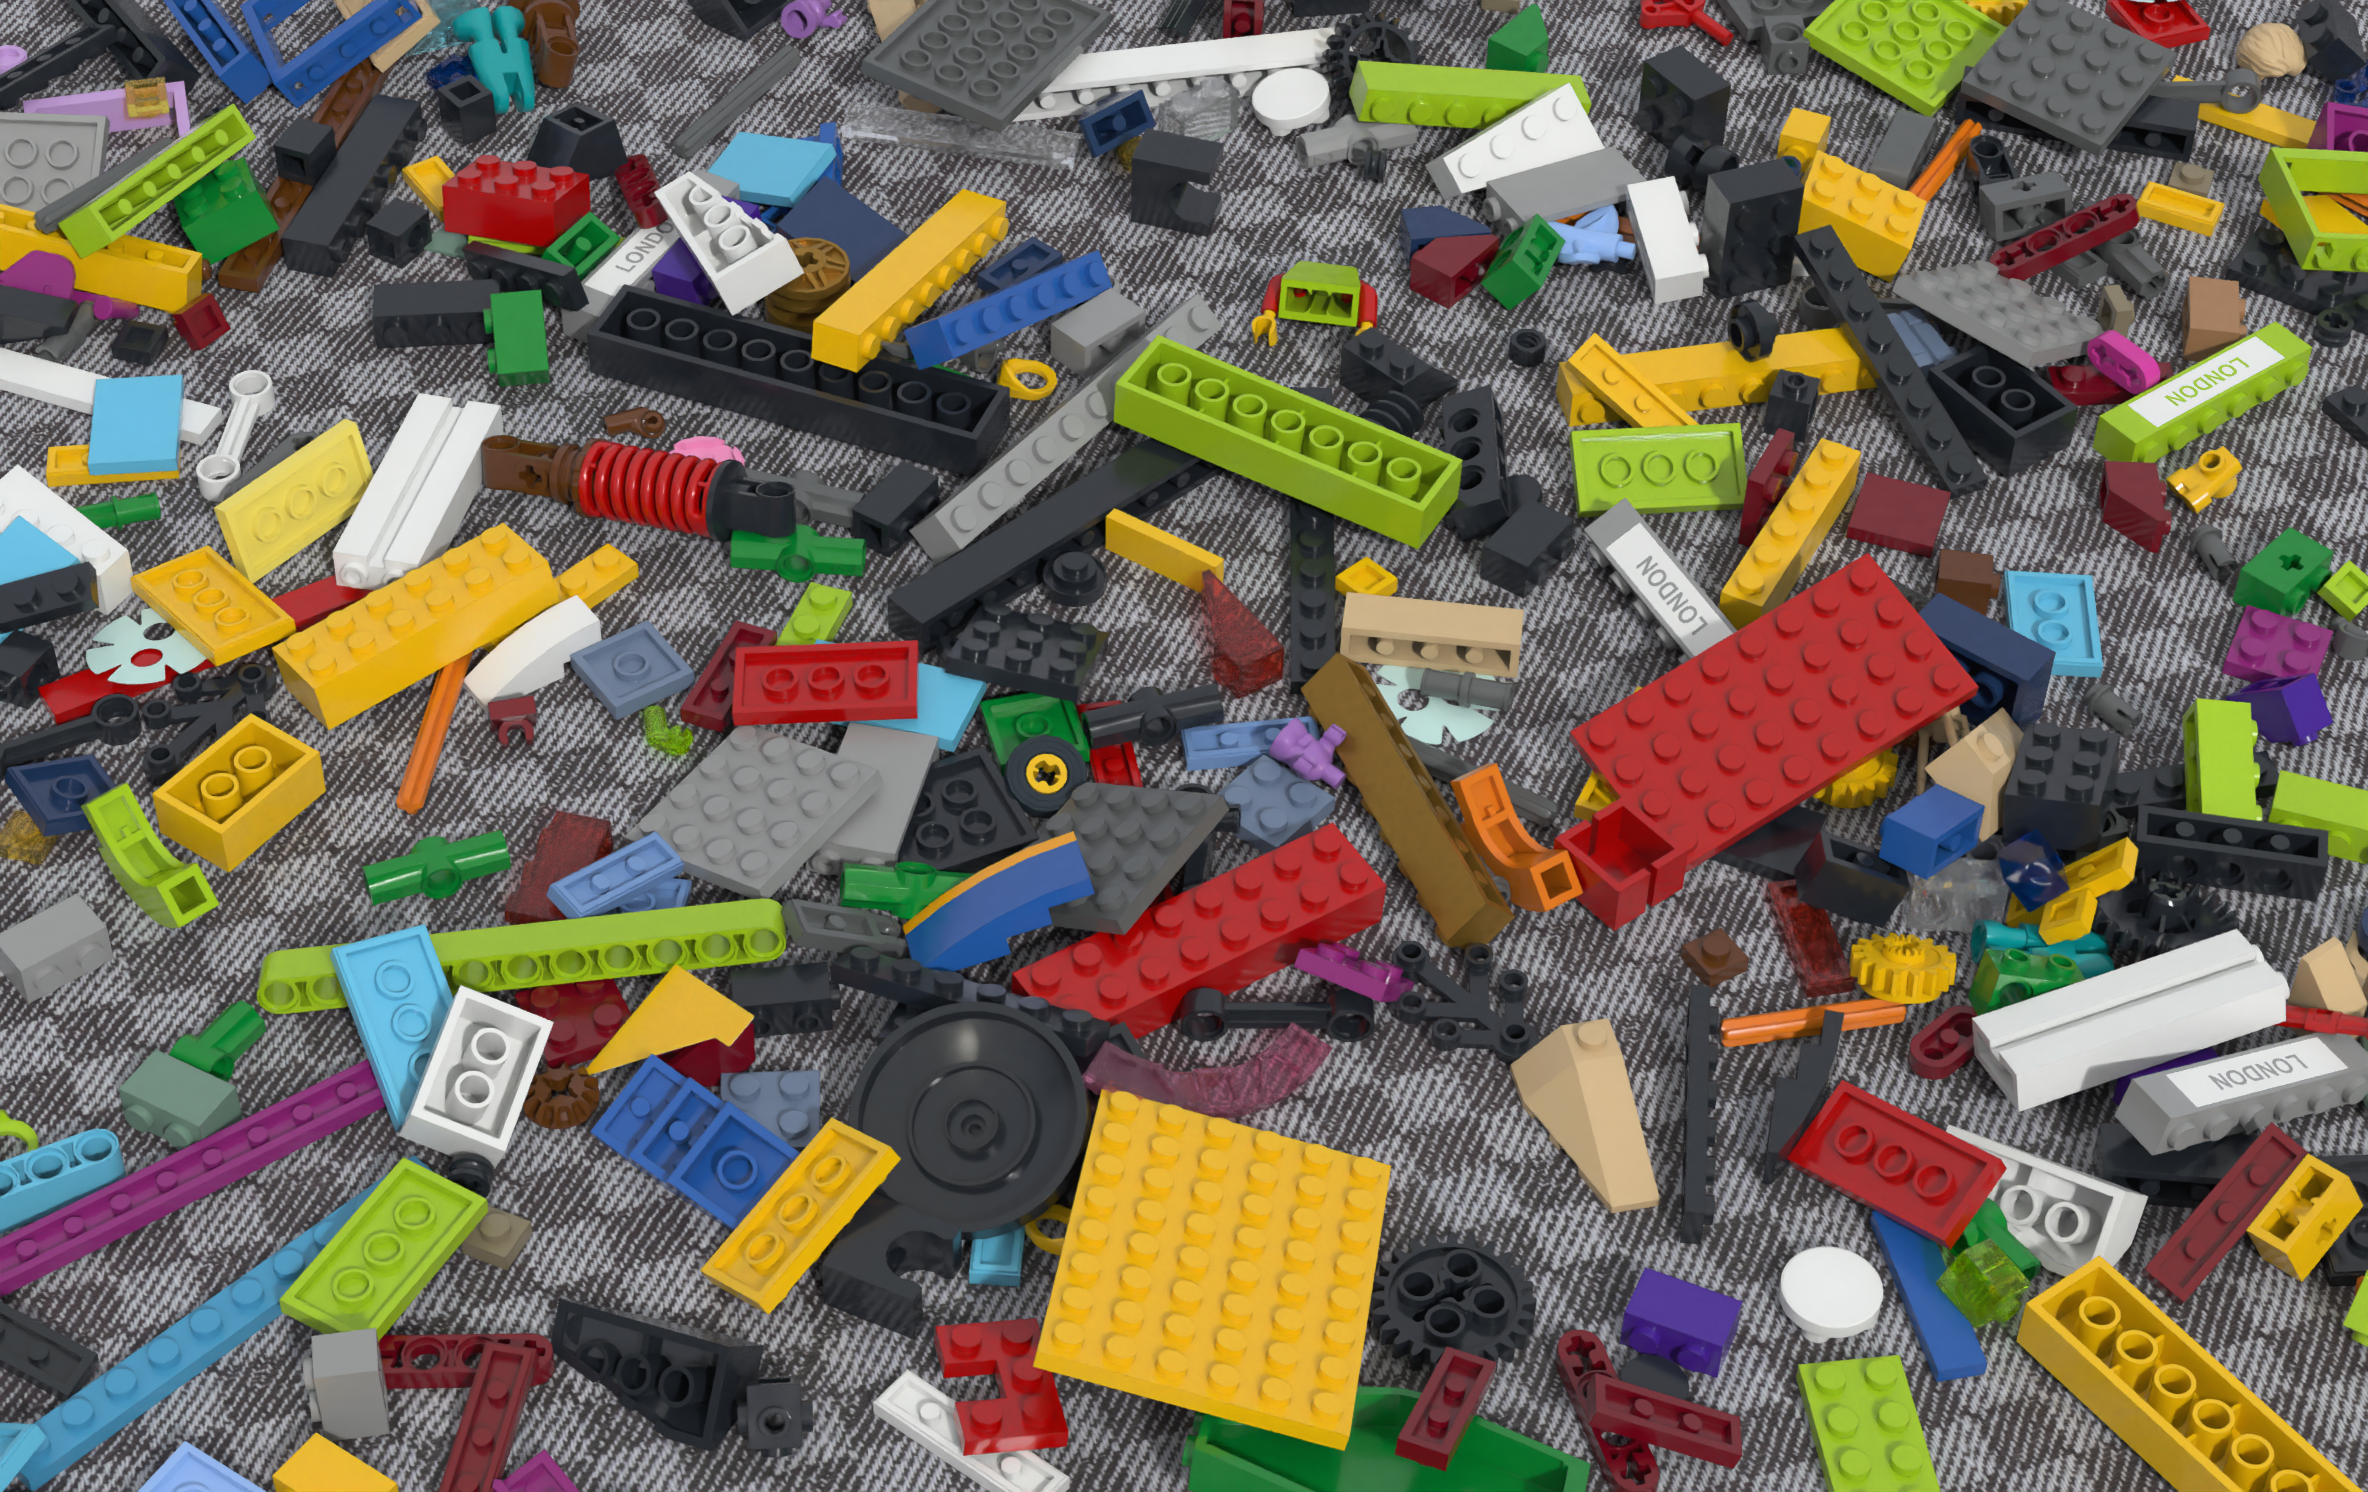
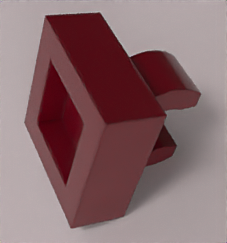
M212 293L201 294L172 314L175 319L172 323L179 336L186 339L192 351L202 350L231 330Z
M534 695L488 703L491 732L498 731L499 743L503 749L509 748L507 735L513 729H520L524 732L527 745L533 743L534 730L532 725L537 724Z

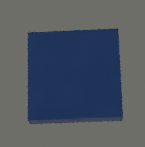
M93 754L7 768L5 782L44 837L93 829L81 806L116 787Z

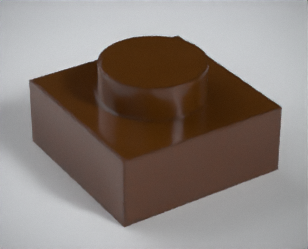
M1722 928L1682 946L1681 959L1706 986H1716L1747 971L1749 957Z

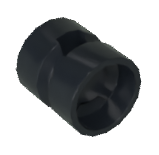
M1687 131L1681 134L1672 145L1665 162L1664 172L1666 177L1674 176L1676 182L1685 187L1693 185V190L1706 196L1708 175L1739 168L1740 160L1739 155L1718 144L1711 146L1709 140Z

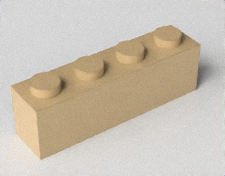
M1347 592L1342 621L1340 654L1361 663L1420 669L1431 668L1432 670L1460 673L1468 671L1480 675L1517 678L1524 610Z

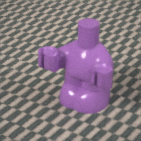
M795 0L783 9L781 24L788 35L793 38L802 39L811 35L817 27H840L847 21V16H843V11L840 9L834 11L829 16L826 15V10L831 7V0Z
M1293 718L1275 738L1270 747L1269 755L1287 764L1300 778L1304 780L1322 779L1334 789H1337L1346 778V774L1332 764L1335 747L1343 742L1347 732L1333 723L1318 741L1307 732L1304 724L1298 718Z

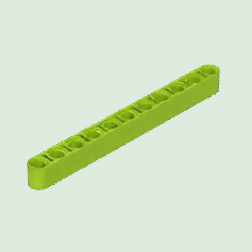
M765 898L429 934L452 996L456 995L461 985L483 993L667 973L675 964L684 970L768 962L777 959L786 949V923L781 913L783 906L777 901ZM351 943L280 950L267 955L261 963L257 989V1000L260 1006L273 1014H290L349 1007L331 961L330 953L332 948Z

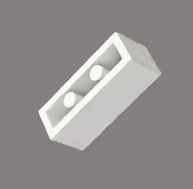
M1674 176L1627 185L1626 212L1654 304L1702 296L1703 279L1709 278V267L1706 255L1698 254L1696 247L1699 246L1697 226L1695 222H1688L1689 202L1686 192L1678 190Z

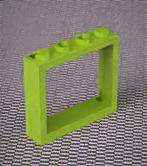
M2271 147L2258 180L2300 268L2305 270L2368 272V234L2319 232L2300 191L2368 194V152ZM2318 242H2326V243H2327V244H2326V247H2325V246H2317V244H2318Z

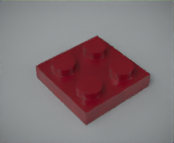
M1778 428L1748 477L1738 544L1751 547L1791 484H1788L1787 480L1794 470L1798 456L1797 452L1792 451L1795 433Z
M613 978L538 986L514 994L515 1006L517 1008L554 1022L541 1055L544 1064L551 1069L561 1068L565 1061L571 1067L595 1059L632 1015Z

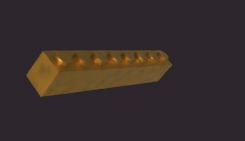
M1337 652L1301 688L1310 705L1307 708L1308 713L1325 731L1334 723L1347 732L1343 742L1335 747L1334 753L1340 756L1345 765L1342 771L1346 774V778L1358 787L1363 796L1360 800L1362 806L1379 823L1381 839L1397 854L1400 860L1397 863L1399 870L1407 879L1413 882L1419 892L1416 894L1417 901L1433 916L1437 923L1435 932L1438 937L1450 948L1458 946L1464 950L1473 943L1488 944L1515 916L1366 667Z

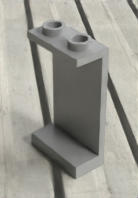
M1612 146L1487 181L1483 210L1487 220L1493 222L1503 233L1504 237H1506L1537 213L1548 223L1615 203L1626 212L1627 185L1647 180Z
M850 722L837 755L879 770L883 785L806 861V870L819 872L824 875L841 876L844 863L895 867V864L898 863V852L931 763L940 760L939 737Z

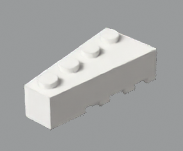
M1570 83L1549 90L1427 163L1425 166L1445 200L1487 188V181L1605 149L1572 86Z
M687 172L654 192L673 227L732 316L804 274L785 237L779 233L774 234L769 231L765 223L757 218L752 219L744 213L742 207L733 201L729 203L722 198L719 191L692 172Z
M18 464L0 479V535L20 515L77 557L81 563L89 561L96 569L99 608L95 610L109 615L133 592L130 582L133 572L129 552L124 546Z

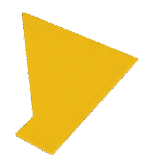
M675 964L586 1070L589 1075L646 1059L651 1054L656 1056L713 1038L718 1039L729 1047L754 1019V1015Z

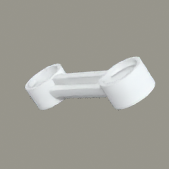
M248 370L238 373L230 380L229 389L233 409L215 454L202 459L196 467L200 493L207 500L223 502L224 495L230 485L242 477L239 463L256 418L268 413L275 405L272 380L265 372ZM251 392H260V393L253 394V395H245V394L251 393ZM218 476H228L226 478L218 480L212 479Z

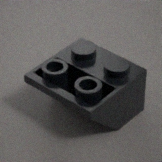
M578 101L543 118L526 161L535 162L539 167H570L574 172L589 174V182L594 179L609 177L614 174L616 168L629 162L615 119Z

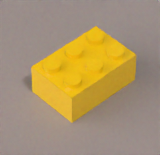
M1817 150L1800 180L1805 188L1798 234L1831 224L1858 268L1891 283L1912 248L1927 201L1918 198L1909 191L1899 189L1881 180L1874 174L1866 173L1853 167L1836 156H1830Z
M250 713L157 789L152 796L160 833L230 873L326 791L319 751Z

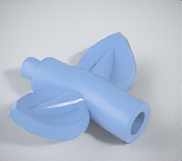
M1613 204L1592 211L1578 220L1574 226L1556 221L1548 222L1565 240L1557 257L1559 263L1571 265L1599 264L1600 260L1616 263L1619 257L1633 260L1636 255L1637 244L1623 241V235L1617 234L1619 219Z

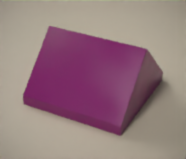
M2327 101L2322 107L2306 149L2368 152V108Z

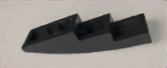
M1825 1010L1819 1046L1801 1043L1795 1079L1777 1076L1762 1183L1771 1185L1789 1164L1787 1160L1788 1155L1822 1108L1832 1081L1845 1015L1843 1012Z

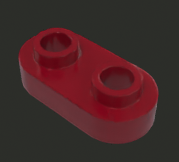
M1959 1005L1947 1009L1912 1038L1907 1059L1913 1072L1926 1079H1944L1975 1055L1972 1018L1978 1015L1973 1007Z

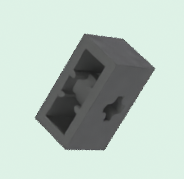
M2056 170L1979 186L1980 223L1996 242L2030 235L2073 214L2072 189Z

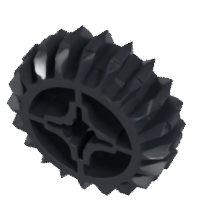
M1365 11L1360 15V18L1357 15H1352L1346 19V24H1338L1334 28L1335 35L1332 34L1327 38L1325 43L1330 49L1323 51L1321 58L1330 64L1324 66L1321 73L1331 75L1332 80L1328 82L1329 89L1336 87L1339 91L1336 94L1335 101L1340 102L1344 98L1348 100L1347 111L1355 110L1349 90L1354 76L1352 72H1355L1358 61H1369L1371 59L1372 62L1417 65L1424 61L1425 56L1415 54L1414 51L1420 45V41L1414 40L1410 42L1407 37L1410 35L1412 28L1406 27L1402 31L1398 28L1400 18H1393L1387 23L1385 12H1379L1373 17L1371 11ZM1356 37H1369L1368 44L1364 46V50L1349 51Z

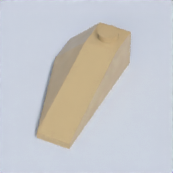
M2003 707L1924 768L1936 784L1985 806L1979 838L1982 842L2003 826L2004 794L2024 735Z
M1609 1018L1561 1025L1510 1065V1073L1523 1109L1532 1119L1537 1117L1550 1132L1549 1140L1558 1150L1563 1148L1578 1166L1579 1176L1610 1213L1659 1206L1660 1197L1623 1055Z

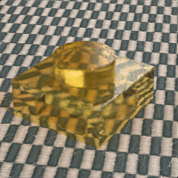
M165 77L124 81L129 118L141 116L154 117L158 114L170 113Z
M14 811L0 834V857L42 865L59 835L44 837L28 813Z

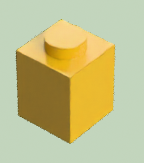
M1793 107L1780 133L1777 159L1783 158L1792 170L1805 173L1817 150L1825 152L1827 148L1831 117Z

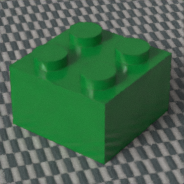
M244 156L236 161L228 160L221 163L215 168L213 173L196 181L173 198L183 230L196 251L202 253V259H208L210 265L280 229L268 196Z

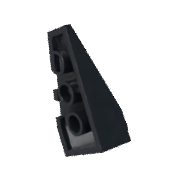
M566 1298L559 1299L551 1338L554 1354L591 1382H599L620 1398L618 1402L629 1411H637L654 1424L653 1429L662 1436L707 1451H715L737 1421L738 1403H747L748 1378H758L764 1345L726 1334Z

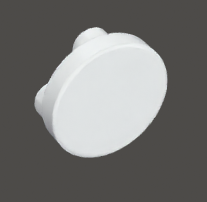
M1289 68L1277 71L1264 78L1256 86L1252 94L1255 116L1262 124L1268 126L1270 132L1275 136H1285L1293 129L1305 127L1311 123H1322L1330 115L1331 95L1328 82L1323 75L1311 69Z
M1831 1246L1810 1248L1791 1258L1783 1269L1779 1286V1300L1784 1312L1801 1328L1802 1335L1807 1340L1815 1343L1826 1342L1829 1338L1854 1336L1864 1330L1873 1328L1877 1323L1883 1299L1882 1281L1875 1268L1858 1254Z

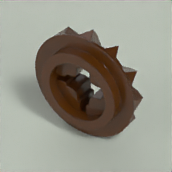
M566 1061L561 1068L551 1069L545 1064L542 1072L539 1075L534 1074L522 1106L523 1112L533 1123L545 1128L566 1129L577 1126L588 1120L599 1106L601 1096L597 1077L589 1076L585 1066L576 1069L570 1068ZM565 1088L569 1089L568 1097L560 1094L556 1098H552V1090L561 1092Z

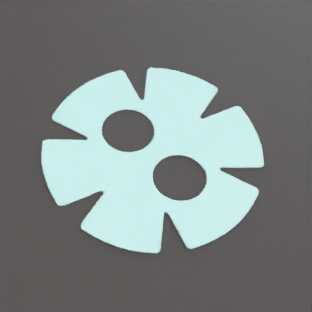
M152 608L141 610V625L128 616H123L111 622L93 637V640L114 645L88 649L86 651L87 664L95 674H100L121 665L108 678V681L121 684H147L164 681L165 665L170 666L179 674H183L207 659L176 630L171 636L162 640L146 639L143 634L148 627L157 623H167ZM144 649H158L163 653L162 659L151 666L138 667L131 663L132 656Z
M1384 665L1377 672L1379 676L1397 685L1376 684L1396 719L1407 717L1400 725L1405 734L1427 744L1439 745L1442 743L1443 726H1446L1457 742L1471 739L1484 732L1493 724V720L1473 709L1501 710L1471 704L1470 708L1448 704L1442 698L1428 696L1429 703L1425 708L1418 711L1406 710L1398 704L1397 697L1402 691L1407 689L1420 690L1421 679L1425 669ZM1443 671V672H1449V673L1464 675V673H1460V672ZM1476 674V678L1496 681L1493 676Z

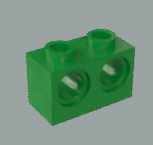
M1538 213L1505 237L1481 284L1492 297L1497 299L1508 310H1511L1542 287L1565 240Z
M1985 948L1968 994V999L1977 1015L1980 1016L2086 979L2075 961L2064 955L2052 954L2046 957L2027 954L2015 948H2007L2004 951Z

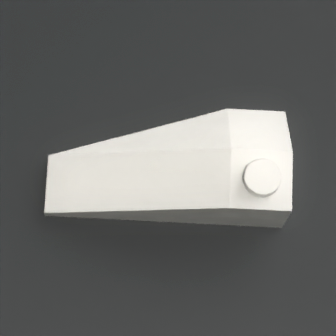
M1948 1125L1946 1132L2003 1161L2007 1169L1987 1198L1994 1201L2002 1210L2007 1221L2008 1231L2047 1270L2067 1277L2099 1255L2114 1267L2131 1246L2148 1196L1964 1129Z

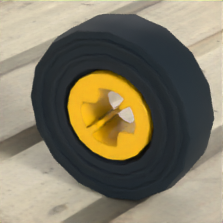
M1040 735L1025 740L1013 750L1005 766L1004 782L1009 793L1016 798L1022 810L1032 817L1050 819L1069 800L1072 792L1087 781V769L1082 755L1071 743L1056 736ZM1038 768H1043L1046 773L1052 771L1056 773L1052 786H1049L1045 781L1037 782L1035 780L1039 772Z

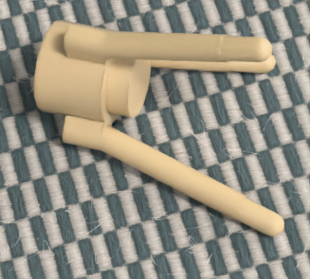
M1959 706L1918 730L1916 796L1921 795L1926 790L1927 771L1924 768L1928 765L1929 737L1933 736V740L1939 743L1948 742L1950 747L1958 742L1960 735L1963 738L1970 733L1967 716L1961 714Z

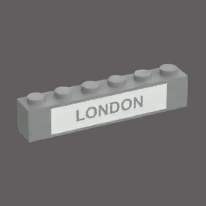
M701 169L694 173V175L719 191L721 195L740 200L739 183ZM669 219L649 229H641L639 226H636L633 232L618 247L612 249L610 254L587 274L581 283L589 304L578 312L560 307L563 333L565 335L588 343L587 333L624 284L657 293L651 270L680 238Z
M1626 498L1622 499L1583 529L1593 545L1587 548L1589 553L1602 569L1608 565L1613 568L1615 572L1610 575V578L1624 596L1632 592L1637 597L1632 602V605L1645 622L1649 624L1655 619L1660 625L1655 630V633L1671 652L1676 647L1679 648L1683 653L1678 658L1681 665L1737 632L1736 628Z
M2313 1033L2133 1078L2114 1116L2152 1156L2172 1150L2180 1151L2188 1146L2202 1142L2217 1141L2225 1136L2244 1131L2251 1132L2259 1127L2267 1126L2271 1122L2273 1124L2278 1122L2285 1123L2293 1118L2312 1113L2319 1114L2331 1108L2346 1104L2353 1105L2362 1101L2368 1093V1052L2350 1035Z

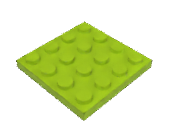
M1835 0L1804 30L1803 37L1808 38L1810 41L1809 46L1819 53L1827 56L1914 110L1932 117L1961 88L1965 66L1974 67L2007 27L1961 0Z

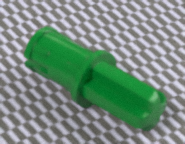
M156 492L122 499L111 496L110 501L74 507L100 529L115 526L118 531L122 530L123 525L161 519L160 505Z

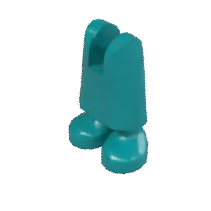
M500 6L494 10L492 16L486 7L475 8L461 14L452 22L453 33L458 40L462 42H475V44L468 48V55L479 82L493 93L495 114H506L508 112L509 95H512L516 109L520 113L532 112L535 107L534 75L528 41L518 36L525 27V19L523 13L512 6Z
M1978 919L1973 924L1970 951L1972 960L1976 964H1980L1985 948L2002 951L2007 948H2015L2032 955L2046 957L2052 954L2064 955L2075 961L2086 980L2115 970L2113 960L2107 956L2109 953L2108 941L2103 938L2104 935L2098 934L2095 931H2090V933L2076 940H2065L2047 945L2038 932L2039 924L2020 922L2018 928H2011L1991 919Z

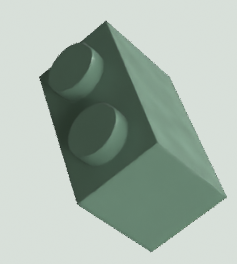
M156 1049L119 1088L126 1121L140 1132L148 1131L167 1140L178 1150H182L242 1120L236 1086Z

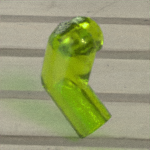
M650 706L644 711L646 740L649 746L672 757L683 756L690 750L693 734L689 728L686 727L683 733L680 731L681 725H676L669 729L666 711L660 706Z

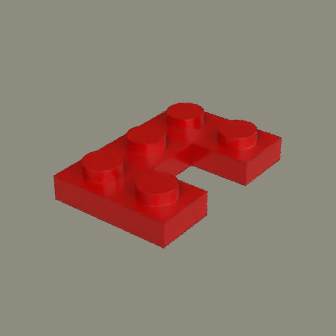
M1037 1318L935 1326L934 1344L943 1378L994 1374L1001 1397L998 1399L955 1402L953 1418L963 1456L1067 1447L1069 1431L1053 1374L1050 1371L1033 1367L1041 1335Z

